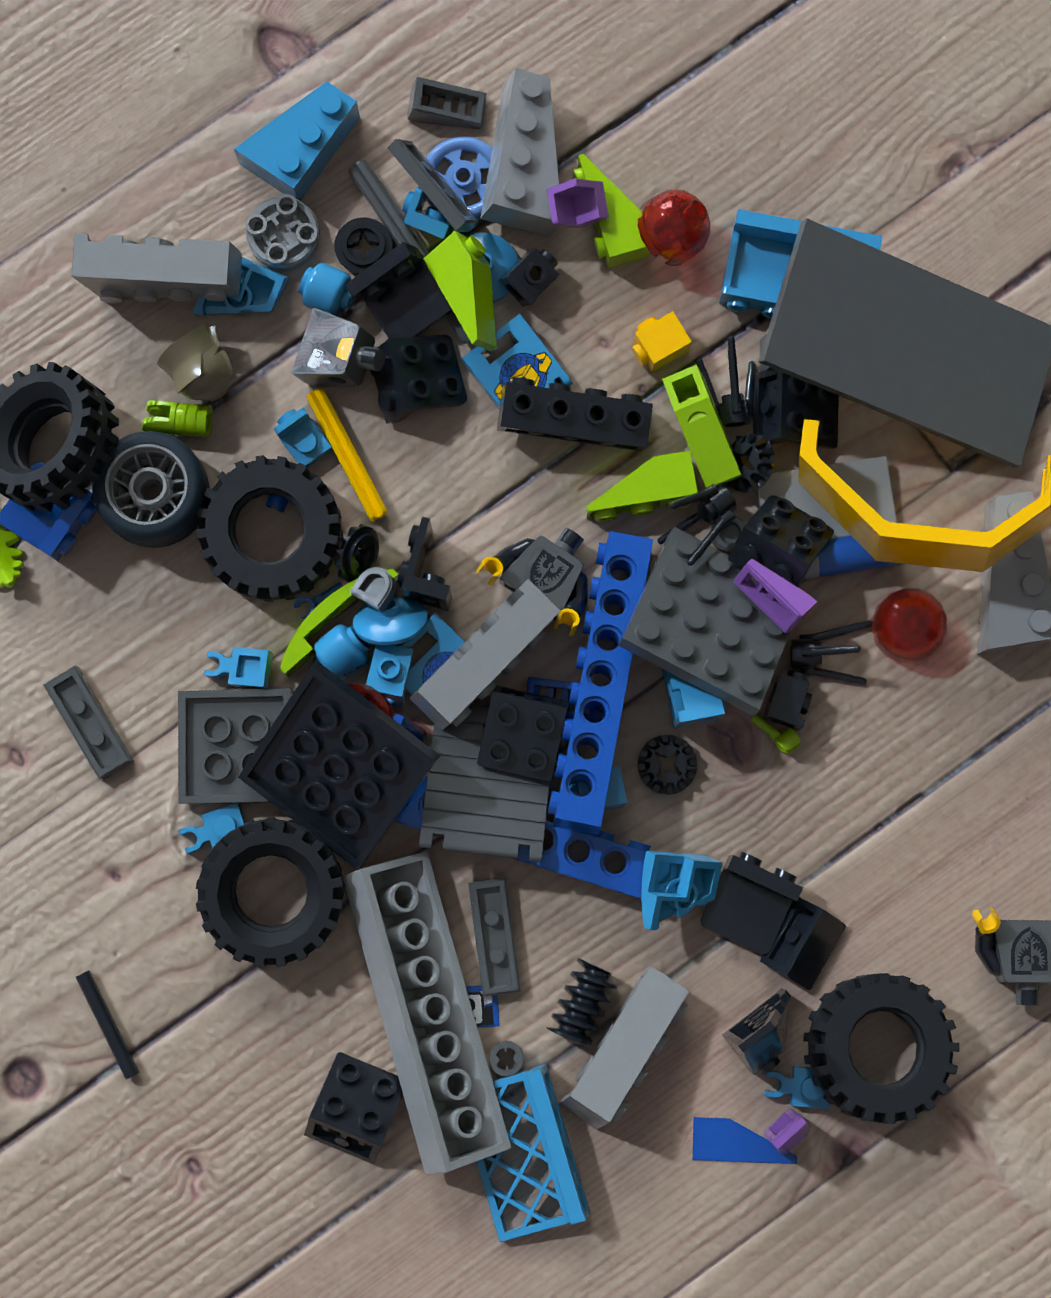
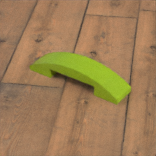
M394 569L386 570L394 578L395 582L398 583L396 571ZM358 579L333 592L299 626L288 644L280 669L288 677L292 676L315 655L314 649L309 645L308 641L357 599L350 593V590Z

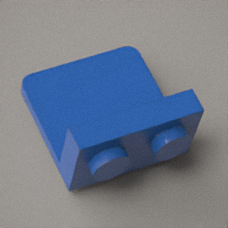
M36 462L32 465L30 469L36 470L41 468L45 464L42 462ZM87 489L85 490L88 495L82 500L74 495L69 498L70 507L61 509L53 504L51 513H44L37 508L34 512L29 511L9 499L0 512V524L56 561H59L62 555L66 556L72 550L77 541L75 536L83 525H88L97 513V508L93 499V493Z

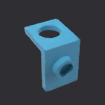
M397 645L375 646L365 686L367 700L403 709V693L413 656V649Z

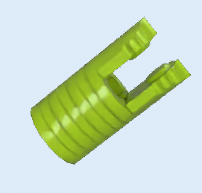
M156 400L148 401L146 411L153 415V417H144L141 426L143 431L161 432L169 435L210 437L213 424L211 405Z

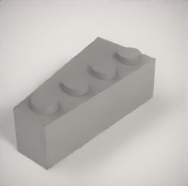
M515 68L502 87L480 219L550 237L559 227L554 226L552 223L547 194L548 188L559 185L550 78Z
M527 579L409 699L441 730L450 723L457 727L472 712L468 705L476 697L482 701L497 686L493 680L501 671L507 675L522 660L518 654L526 646L531 650L546 635L543 629L560 610Z
M648 967L618 1010L615 1023L612 1022L598 1041L596 1046L598 1051L595 1055L592 1054L576 1076L578 1083L570 1093L564 1094L559 1105L596 1130L610 1123L611 1120L618 1122L629 1105V1102L624 1099L632 1086L637 1089L649 1072V1069L644 1065L650 1055L658 1056L669 1037L664 1032L672 1021L677 1024L685 1013L688 1004L683 1001L689 991L654 967Z

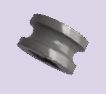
M504 1040L498 1042L490 1052L489 1062L491 1068L501 1076L508 1077L516 1074L523 1065L522 1049L513 1041ZM504 1048V1051L507 1052V1048H511L516 1052L513 1056L516 1062L515 1066L509 1068L506 1065V1069L498 1066L500 1058L497 1052L500 1049Z

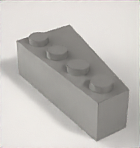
M75 233L71 276L99 296L101 301L107 303H121L122 298H134L140 302L152 303L156 302L157 298L169 297V299L177 302H189L191 297H204L210 301H225L226 296H239L242 253L229 241L180 239L179 246H174L173 242L158 237H145L144 244H138L134 241L124 240L122 235H107L106 242L91 241L89 234Z
M1033 491L994 497L985 505L984 532L994 529L1034 502ZM1040 531L982 572V604L979 611L980 640L978 641L977 655L1051 642V582Z

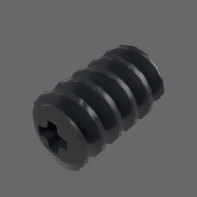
M578 958L577 962L585 970L584 972H571L570 975L578 982V985H565L564 990L572 998L571 1000H558L557 1003L565 1010V1013H552L551 1018L559 1026L558 1028H546L577 1044L591 1045L593 1040L585 1031H598L599 1025L592 1019V1016H605L606 1012L598 1003H611L612 998L605 991V988L617 989L618 983L611 977L612 973Z

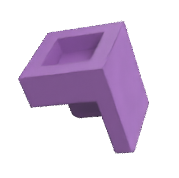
M572 179L547 189L554 226L583 228L609 218L603 182Z

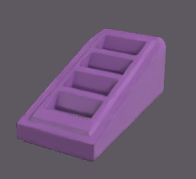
M753 559L747 562L733 581L786 634L801 622L817 603L809 594ZM754 577L758 582H754L751 578Z
M788 1109L764 1131L763 1135L781 1155H784L808 1135L810 1128L798 1113Z

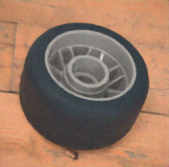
M144 431L127 435L118 440V446L109 447L107 454L113 458L110 466L101 465L97 474L102 477V480L98 485L92 482V493L99 515L116 534L138 546L159 548L176 544L196 530L200 521L197 517V511L199 508L204 509L207 498L203 494L210 486L202 463L185 443L165 433ZM161 485L163 487L161 494L154 500H147V490L151 486Z

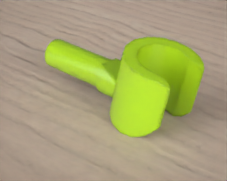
M757 714L750 720L773 739L775 745L782 753H791L800 746L801 739L792 728L789 727L780 734L776 728Z

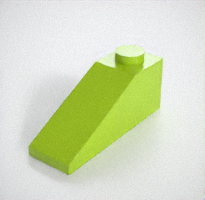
M454 231L424 257L423 260L471 343L492 352L497 347L491 267L483 256L486 251L481 242L474 236L467 237Z

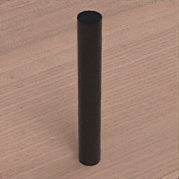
M88 970L76 976L75 978L125 1079L127 1080L140 1073L90 971Z

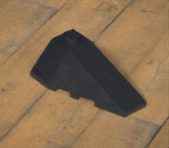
M782 988L722 1034L747 1069L754 1075L758 1071L762 1075L771 1071L781 1062L778 1056L785 1051L791 996L787 990Z

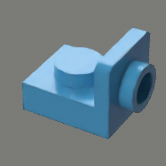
M417 187L414 192L410 191L402 208V212L406 213L403 223L442 239H446L452 234L454 228L437 208L428 206L426 211L422 210L427 198L422 189Z
M304 407L298 411L292 409L278 419L277 423L279 425L274 430L298 464L301 463L309 468L333 450Z

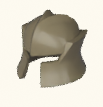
M206 323L191 330L173 342L162 353L157 362L158 366L174 381L177 394L182 393V395L190 400H218L226 393L232 382V365L225 350L221 351L216 333V324L210 327L209 331Z

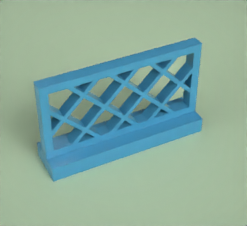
M547 1064L536 1066L530 1070L508 1077L492 1080L495 1089L502 1087L497 1095L499 1104L518 1114L512 1128L507 1132L509 1141L529 1152L520 1170L501 1159L505 1151L498 1153L497 1156L492 1155L476 1161L499 1241L503 1242L567 1223L572 1225L586 1221L591 1212ZM520 1081L524 1082L528 1096L522 1108L502 1098L510 1084ZM529 1104L531 1106L533 1115L526 1112ZM522 1117L537 1126L539 1135L533 1146L513 1135ZM540 1141L542 1143L544 1153L537 1149ZM533 1155L548 1164L550 1173L544 1184L524 1173ZM486 1159H488V1160H490L491 1162H493V1164H492V1166L490 1167V1169H489V1167H488V1164H487V1160H486ZM497 1165L517 1176L508 1194L496 1188L493 1184L491 1176ZM520 1179L540 1189L532 1207L512 1197ZM551 1179L553 1181L555 1190L548 1187ZM544 1192L559 1201L563 1215L548 1218L535 1210ZM497 1196L504 1200L501 1207ZM508 1203L528 1214L522 1226L509 1230L506 1229L502 1215ZM531 1217L539 1220L538 1222L528 1224Z

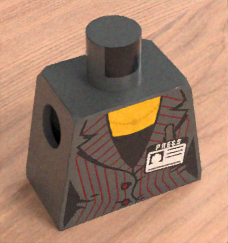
M313 308L291 373L312 387H358L362 384L366 369L380 371L385 362V353L382 349L373 348L375 338L361 326L320 309Z

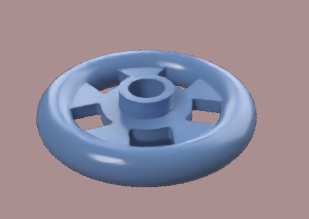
M455 137L445 140L434 147L426 159L435 170L443 159L452 163L447 169L446 175L438 171L437 173L465 206L463 197L473 195L475 192L479 194L481 201L466 207L476 219L481 218L486 184H481L480 171L489 170L492 147L472 137ZM462 152L477 154L476 163L460 160ZM464 172L470 178L466 182H460L457 179L458 174ZM427 197L426 201L431 207L437 208Z

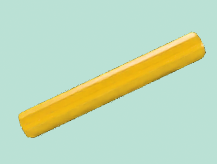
M323 388L315 389L307 395V400L368 518L372 522L382 519L387 515V509L325 390Z

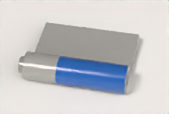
M887 456L827 465L883 519L897 523ZM799 469L772 473L769 480L757 490L759 507L763 505L769 496L776 495L789 500L795 507L807 514L822 519L826 525L834 530L831 540L811 564L804 580L904 565L901 563L876 561L798 482Z

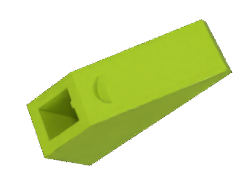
M584 154L578 155L577 169L573 170L574 179L603 182L609 218L594 223L598 236L593 239L598 258L605 257L607 267L612 268L650 257L652 244L641 210Z
M697 364L663 378L662 380L673 410L706 488L712 484L719 486L741 477L740 469L709 387Z
M691 451L652 457L586 507V518L595 517L596 522H605L616 519L617 513L631 511L632 516H643L653 513V508L668 505V510H680L690 507L689 504L676 509H670L669 504L698 492Z

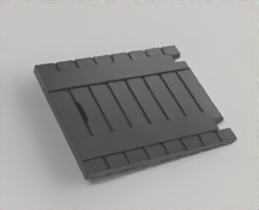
M468 705L472 712L457 727L450 723L441 730L434 723L431 749L438 753L440 757L429 771L427 777L419 847L431 848L432 836L444 837L442 843L443 850L517 859L518 847L530 848L529 861L541 862L550 781L482 767L477 764L489 707Z

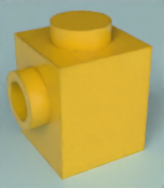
M672 311L658 320L653 316L637 326L638 331L634 335V346L631 347L638 363L641 366L646 364L652 373L688 353L692 341Z

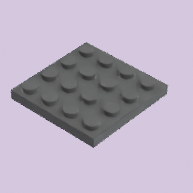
M673 527L666 538L618 646L738 709L755 716L760 710L790 632L784 633L734 584V579L743 568L729 561V555L709 546L694 565L689 566L687 560L702 541ZM754 577L751 578L754 582H758Z

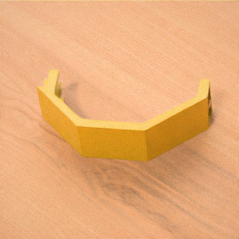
M804 419L799 455L798 482L876 561L984 572L1051 524V455H1048L1046 469L1042 471L1040 498L990 531L979 532L893 523L883 519L819 458L817 454L819 421Z

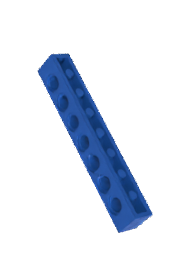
M609 531L607 543L599 542L595 564L602 565L600 578H592L589 599H594L596 602L594 612L586 611L582 631L583 634L589 635L587 648L579 647L575 669L582 670L580 683H572L569 704L576 706L574 718H566L562 740L569 742L567 755L559 754L555 777L562 778L560 792L552 791L548 814L555 815L553 827L598 835L601 829L633 654L618 646L645 587L653 539ZM614 570H623L628 574L629 578L619 581L614 579L610 573ZM608 604H615L622 609L623 613L613 616L608 614L604 607ZM601 639H610L615 643L616 648L612 651H605L598 646L597 642ZM594 674H603L609 679L610 684L604 687L596 686L592 683L590 677ZM589 709H595L603 715L604 719L598 723H592L585 719L583 713ZM582 745H589L595 749L597 756L589 760L583 759L578 755L576 749ZM581 781L588 785L590 793L582 797L576 796L571 792L569 786L573 782Z
M428 776L424 778L394 822L421 830ZM545 821V830L552 834L553 845L550 849L542 851L541 862L529 861L530 848L518 847L519 853L515 860L641 899L645 853L650 851L651 848L649 845L629 840L628 846L613 842L615 835L602 830L599 831L598 835H590L584 832L553 827L552 822ZM577 840L583 841L589 848L588 858L580 863L572 861L567 853L569 844ZM610 852H618L624 857V869L618 874H612L604 867V858Z

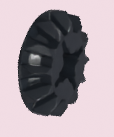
M367 217L356 218L344 224L338 231L334 243L339 263L348 269L351 274H360L392 251L393 247L388 229L379 221ZM361 234L365 235L368 245H374V248L368 249V255H366L364 260L359 250H353L354 247L360 245V240H362Z
M749 433L746 436H736V441L730 446L742 476L729 481L728 486L740 492L758 490L769 480L775 466L773 447L767 439L753 433ZM740 457H749L748 460L752 463L751 466L754 467V470L743 467L744 464L741 462Z
M360 524L358 527H350L348 536L341 537L342 545L336 550L339 553V557L335 561V566L339 568L338 577L349 583L358 579L367 569L375 567L378 559L379 539L377 533L373 528Z
M661 735L651 739L644 745L638 757V772L642 781L649 789L659 794L671 795L683 791L692 783L698 770L696 753L687 741L675 735ZM677 751L679 754L674 765L678 768L677 771L681 775L679 776L676 772L667 771L658 778L656 775L660 772L659 769L662 764L654 754L657 753L659 756L662 755L668 758Z

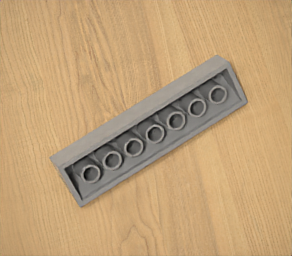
M425 851L343 875L345 888L425 1174L447 1173L511 1149L428 852Z

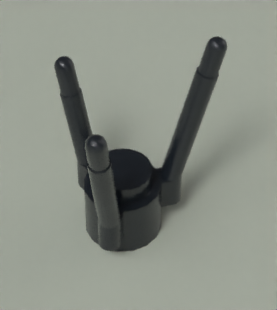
M729 336L727 341L731 394L722 396V403L719 404L703 360L697 358L695 362L707 382L723 427H737L749 424V416H753L752 400L756 363L750 361L748 364L744 398V395L739 393L734 336Z
M712 484L703 491L683 497L669 504L670 509H676L700 501V504L697 506L698 512L675 526L682 531L700 519L707 523L716 522V525L687 560L689 566L694 565L722 529L735 519L733 513L737 508L735 498L723 486L717 487L715 484ZM671 529L658 538L657 542L659 544L665 543Z
M868 620L814 634L799 635V639L790 641L791 668L800 669L801 673L805 675H815L865 685L867 680L863 677L815 667V665H822V655L859 653L861 651L860 646L822 647L821 642L816 641L870 628L873 626V622Z

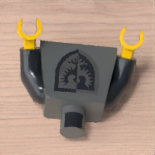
M565 528L555 544L540 535L536 540L526 538L505 547L493 557L484 558L476 573L479 574L482 570L489 571L492 576L487 582L488 585H493L500 576V584L514 592L529 579L560 610L553 618L555 621L553 628L557 630L559 624H567L571 628L568 636L575 634L580 617L588 601V578L582 572L584 564L573 556L584 541L580 535L569 528Z
M990 907L989 917L982 919L979 910H974L972 917L977 925L975 929V952L987 971L994 975L997 981L1015 982L1016 1005H1039V982L1051 983V920H1000L993 907Z

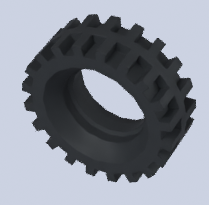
M48 362L45 369L37 363L30 365V374L28 375L20 371L14 373V383L9 387L3 383L0 385V494L29 511L34 512L37 508L44 513H51L53 504L61 509L70 507L69 498L75 495L82 500L88 495L85 487L91 481L98 485L102 480V477L97 472L102 464L110 466L113 458L107 452L110 446H118L119 437L111 431L112 428L119 426V418L111 413L115 406L111 400L105 397L106 393L66 365L62 368L55 362ZM70 412L72 423L68 437L58 453L41 468L31 470L29 467V450L32 440L41 426L54 416Z
M262 455L256 456L255 461L245 463L241 460L234 463L236 468L227 474L222 471L217 476L219 481L212 489H206L203 494L207 498L204 509L199 508L197 511V517L200 521L199 529L196 530V538L200 541L202 548L200 553L203 559L208 563L212 573L231 589L251 599H261L265 602H274V600L278 599L291 600L295 599V595L304 591L310 592L314 589L313 585L322 577L325 579L329 575V568L333 561L339 557V553L336 550L339 549L340 540L343 536L340 520L342 517L333 495L318 475L313 474L301 463L296 464L288 461L286 457L278 456L277 459H267ZM262 495H279L291 500L298 507L304 521L303 537L298 548L287 558L277 562H259L248 557L240 549L235 536V524L241 509L250 500Z
M271 817L264 820L246 822L244 825L227 833L214 846L201 866L202 870L196 883V889H198L196 908L197 912L201 913L204 922L202 927L205 933L209 932L215 939L216 943L214 945L219 950L224 948L234 955V960L240 963L242 960L255 963L254 967L263 968L264 965H277V968L295 960L300 962L307 958L309 953L316 948L319 949L325 943V940L337 924L344 897V883L340 862H337L332 850L317 835L293 820L285 821ZM266 856L282 857L295 864L305 877L307 887L305 905L300 913L289 922L276 926L258 924L247 917L239 906L236 895L238 877L245 866L257 858Z
M889 973L856 976V978L836 984L837 988L830 993H825L819 999L822 1003L817 1011H811L808 1018L812 1021L809 1033H804L803 1038L804 1042H808V1055H804L805 1064L811 1066L814 1074L811 1079L814 1085L819 1086L824 1092L825 1096L823 1098L829 1104H834L840 1108L841 1113L862 1119L863 1121L895 1124V1122L902 1120L911 1121L917 1118L916 1114L932 1110L936 1106L933 1101L939 1095H946L950 1087L946 1085L947 1079L950 1074L956 1075L958 1069L957 1065L952 1064L953 1052H960L959 1043L952 1041L950 1031L956 1029L954 1020H947L942 1012L946 1008L942 1000H934L928 994L931 989L924 984L917 985L911 982L909 977L903 975L894 976L889 975ZM878 1011L891 1012L903 1019L912 1030L916 1042V1058L910 1071L899 1081L887 1085L874 1084L862 1077L853 1066L849 1053L850 1036L856 1024L866 1015Z

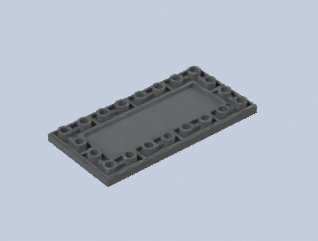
M807 218L801 221L758 363L1015 468L1020 467L1051 363V325Z

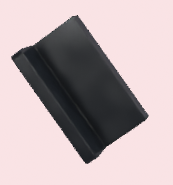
M799 897L798 901H793L770 952L763 954L760 962L805 989L811 990L846 925L826 910Z

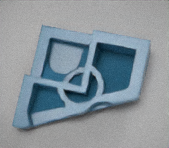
M242 256L239 296H226L225 301H210L204 297H198L192 313L195 315L273 311L290 277Z
M646 851L641 889L644 928L657 930L660 928L659 922L672 915L680 918L688 914L694 906H703L715 900L723 862L701 854Z

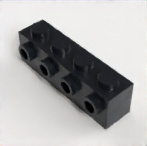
M517 377L512 379V383L506 382L502 387L497 431L640 452L648 446L653 404L643 402V396L622 394L621 399L607 397V391L592 388L585 389V393L571 392L570 385L549 383V388L534 386V380Z

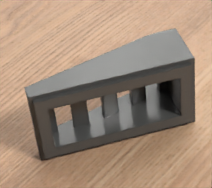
M416 77L411 88L407 119L421 123L481 129L487 93ZM423 96H429L427 106L421 105ZM437 98H443L442 110L436 108ZM452 99L458 100L456 113L450 112ZM466 101L473 102L471 116L465 115Z

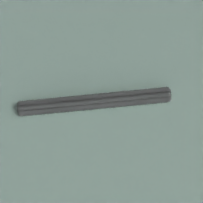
M359 160L349 168V174L383 225L388 229L397 246L402 242L418 247L423 257H426L429 254L411 226L403 223L405 217L368 162ZM452 311L445 316L462 343L470 344L471 341L454 312Z

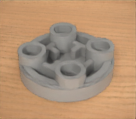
M283 194L264 201L246 220V236L249 247L256 259L269 268L276 270L298 268L308 262L318 248L320 230L313 211L293 195Z

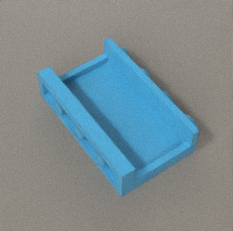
M738 209L734 221L719 304L727 305V309L734 312H747L748 309L763 312V316L772 319L801 221ZM826 226L878 250L881 248L883 236Z

